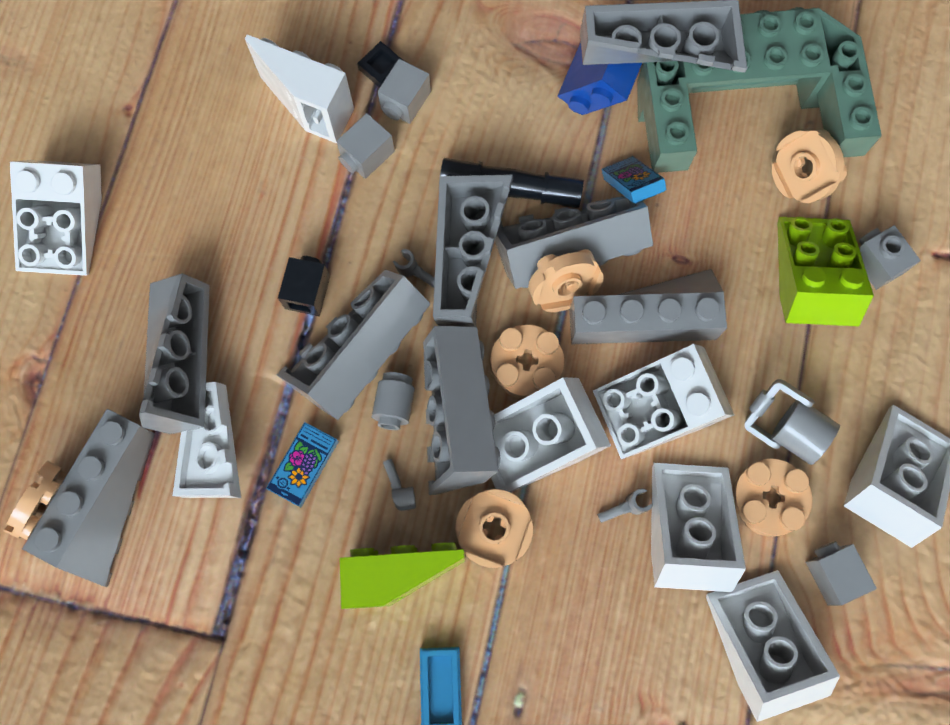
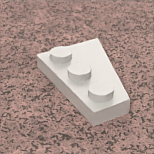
M206 382L205 425L203 428L181 432L172 496L182 498H241L227 387L224 384Z

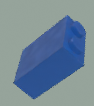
M580 42L558 97L566 102L573 112L581 115L627 101L642 63L583 65Z

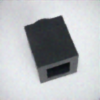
M302 256L301 259L289 257L278 299L284 309L320 317L330 279L326 265L322 264L321 260L311 256Z

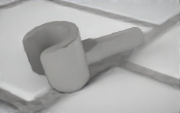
M401 250L403 257L410 262L402 266L393 261L398 273L405 277L414 275L434 287L435 277L418 266L410 250Z
M392 459L384 461L383 464L391 482L392 498L395 507L401 511L415 509L414 488H401V482Z
M638 489L629 494L625 502L597 514L600 522L603 523L629 512L639 515L650 510L653 504L642 508L637 505L635 500L636 496L645 493L647 490Z

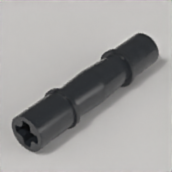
M443 158L440 176L513 175L508 197L541 200L540 204L549 203L574 208L580 207L584 180L550 175L549 172H545V175L511 168L483 166V162L480 161L479 163Z

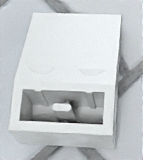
M246 35L245 41L257 71L271 91L305 131L337 143L336 141L340 138L354 111L346 73L334 64L326 63L324 65L314 61L303 52L297 50L291 52L283 49L267 38L258 39Z
M35 160L10 162L16 271L89 275L102 201L101 164Z
M696 344L683 348L593 390L621 459L734 416L705 348Z

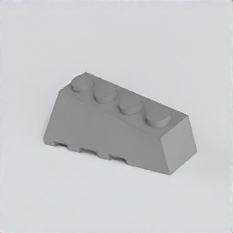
M738 0L585 6L580 29L583 65L683 61L744 73L747 70Z
M513 175L440 176L433 318L438 326L476 327L477 299L511 188Z
M625 196L588 203L586 206L587 210L585 211L566 207L555 210V214L550 218L534 219L532 214L519 217L520 224L503 227L502 221H500L495 244L505 272L515 289L520 287L528 288L532 275L538 270V261L546 255L554 254L560 256L588 249L592 252L598 265L601 266L610 259L623 255H636L642 249L653 246L648 206L643 201L633 204Z
M712 269L618 295L574 296L569 309L571 344L717 340L727 329L724 292Z
M384 270L351 302L353 310L348 315L335 317L326 326L328 334L316 346H313L311 343L306 345L299 352L302 359L291 370L285 366L276 375L318 408L339 420L343 413L353 406L355 398L363 388L376 377L379 368L386 359L397 351L402 339L410 329L421 321L423 313L430 306V302L405 276Z
M183 273L150 283L144 397L139 416L142 428L168 434L199 429L205 425L210 285Z
M434 326L423 341L425 389L432 391V396L428 400L426 409V424H430L434 428L431 446L427 447L428 462H435L436 481H428L429 495H437L485 483L499 471L501 459L500 451L494 443L495 417L494 413L489 409L488 394L490 384L488 377L484 375L482 362L484 358V345L482 341H479L477 327Z
M106 409L22 549L58 569L108 587L112 575L110 569L115 554L119 552L122 543L121 533L127 515L130 516L134 504L132 498L137 482L141 481L155 433Z

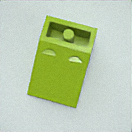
M779 217L777 222L779 294L785 323L860 326L874 294L851 221L838 218Z
M455 542L431 544L432 551L417 552L415 545L392 546L391 554L379 555L378 550H375V548L350 549V557L340 558L341 609L391 606L465 562L464 549L456 550Z

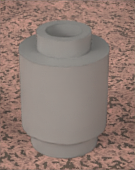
M386 372L383 374V379L378 382L372 418L378 421L379 427L388 430H400L401 425L409 424L415 388L412 386L413 379L410 376L397 372Z

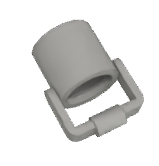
M782 379L775 380L767 391H761L749 407L751 413L745 421V428L748 432L775 449L783 446L810 465L818 461L836 437L840 425L812 407L815 403L812 398ZM781 389L796 399V401L783 415L771 435L754 424L758 417L763 416L775 400L774 396Z

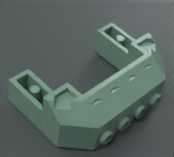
M797 7L787 11L769 12L767 10H760L754 13L740 14L747 63L745 73L683 61L645 62L642 64L637 80L638 122H645L651 167L656 173L686 171L689 169L697 153L689 101L690 93L796 85L801 109L820 108L823 129L827 130L839 144L843 157L865 156L882 136L861 36L820 8L804 9Z

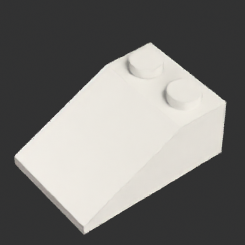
M562 377L494 414V443L500 451L501 459L499 471L491 479L496 489L511 493L611 446L579 378Z
M892 405L886 412L851 479L844 507L909 547H914L943 526L950 492V438L897 406Z
M653 463L651 558L654 587L733 592L746 567L729 468Z
M778 570L738 583L733 592L714 591L706 595L738 686L757 722L831 696L840 675Z

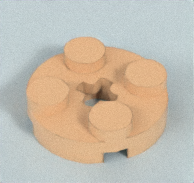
M806 129L793 132L782 139L776 148V151L779 152L776 162L772 163L774 182L784 196L795 198L801 201L800 203H811L828 197L837 189L839 183L847 175L842 150L836 140L825 129ZM805 157L811 160L813 164L812 173H804L802 170V166L806 164Z
M588 249L560 256L550 254L538 261V270L532 275L528 289L535 305L541 304L544 311H565L570 309L574 296H584L587 292L590 296H593L602 285L603 273L592 252Z
M518 325L504 330L499 339L494 343L490 356V369L494 379L506 393L513 397L524 399L560 379L564 369V353L554 333L548 332L536 325ZM524 353H530L533 359H537L538 364L531 365L529 371L523 370V365L516 361L518 357H523Z
M763 459L741 472L733 485L732 491L736 513H739L741 519L746 523L745 525L757 534L776 537L798 530L804 525L811 512L812 492L809 486V478L805 472L796 469L786 461ZM771 487L776 489L777 494L781 497V502L776 503L774 508L769 507L767 499H763V492H769Z
M49 461L41 467L37 473L41 476L37 483L29 484L8 519V526L4 529V532L20 539L22 537L28 540L47 509L45 505L50 503L67 476L66 473L62 472L63 468Z
M491 489L476 494L463 504L456 519L455 530L460 547L464 549V553L471 561L484 567L498 568L512 564L525 554L532 541L533 523L530 512L520 498L505 490ZM494 517H498L501 519V526L506 529L504 536L497 535L494 540L488 539V531L483 528L485 521L492 522Z

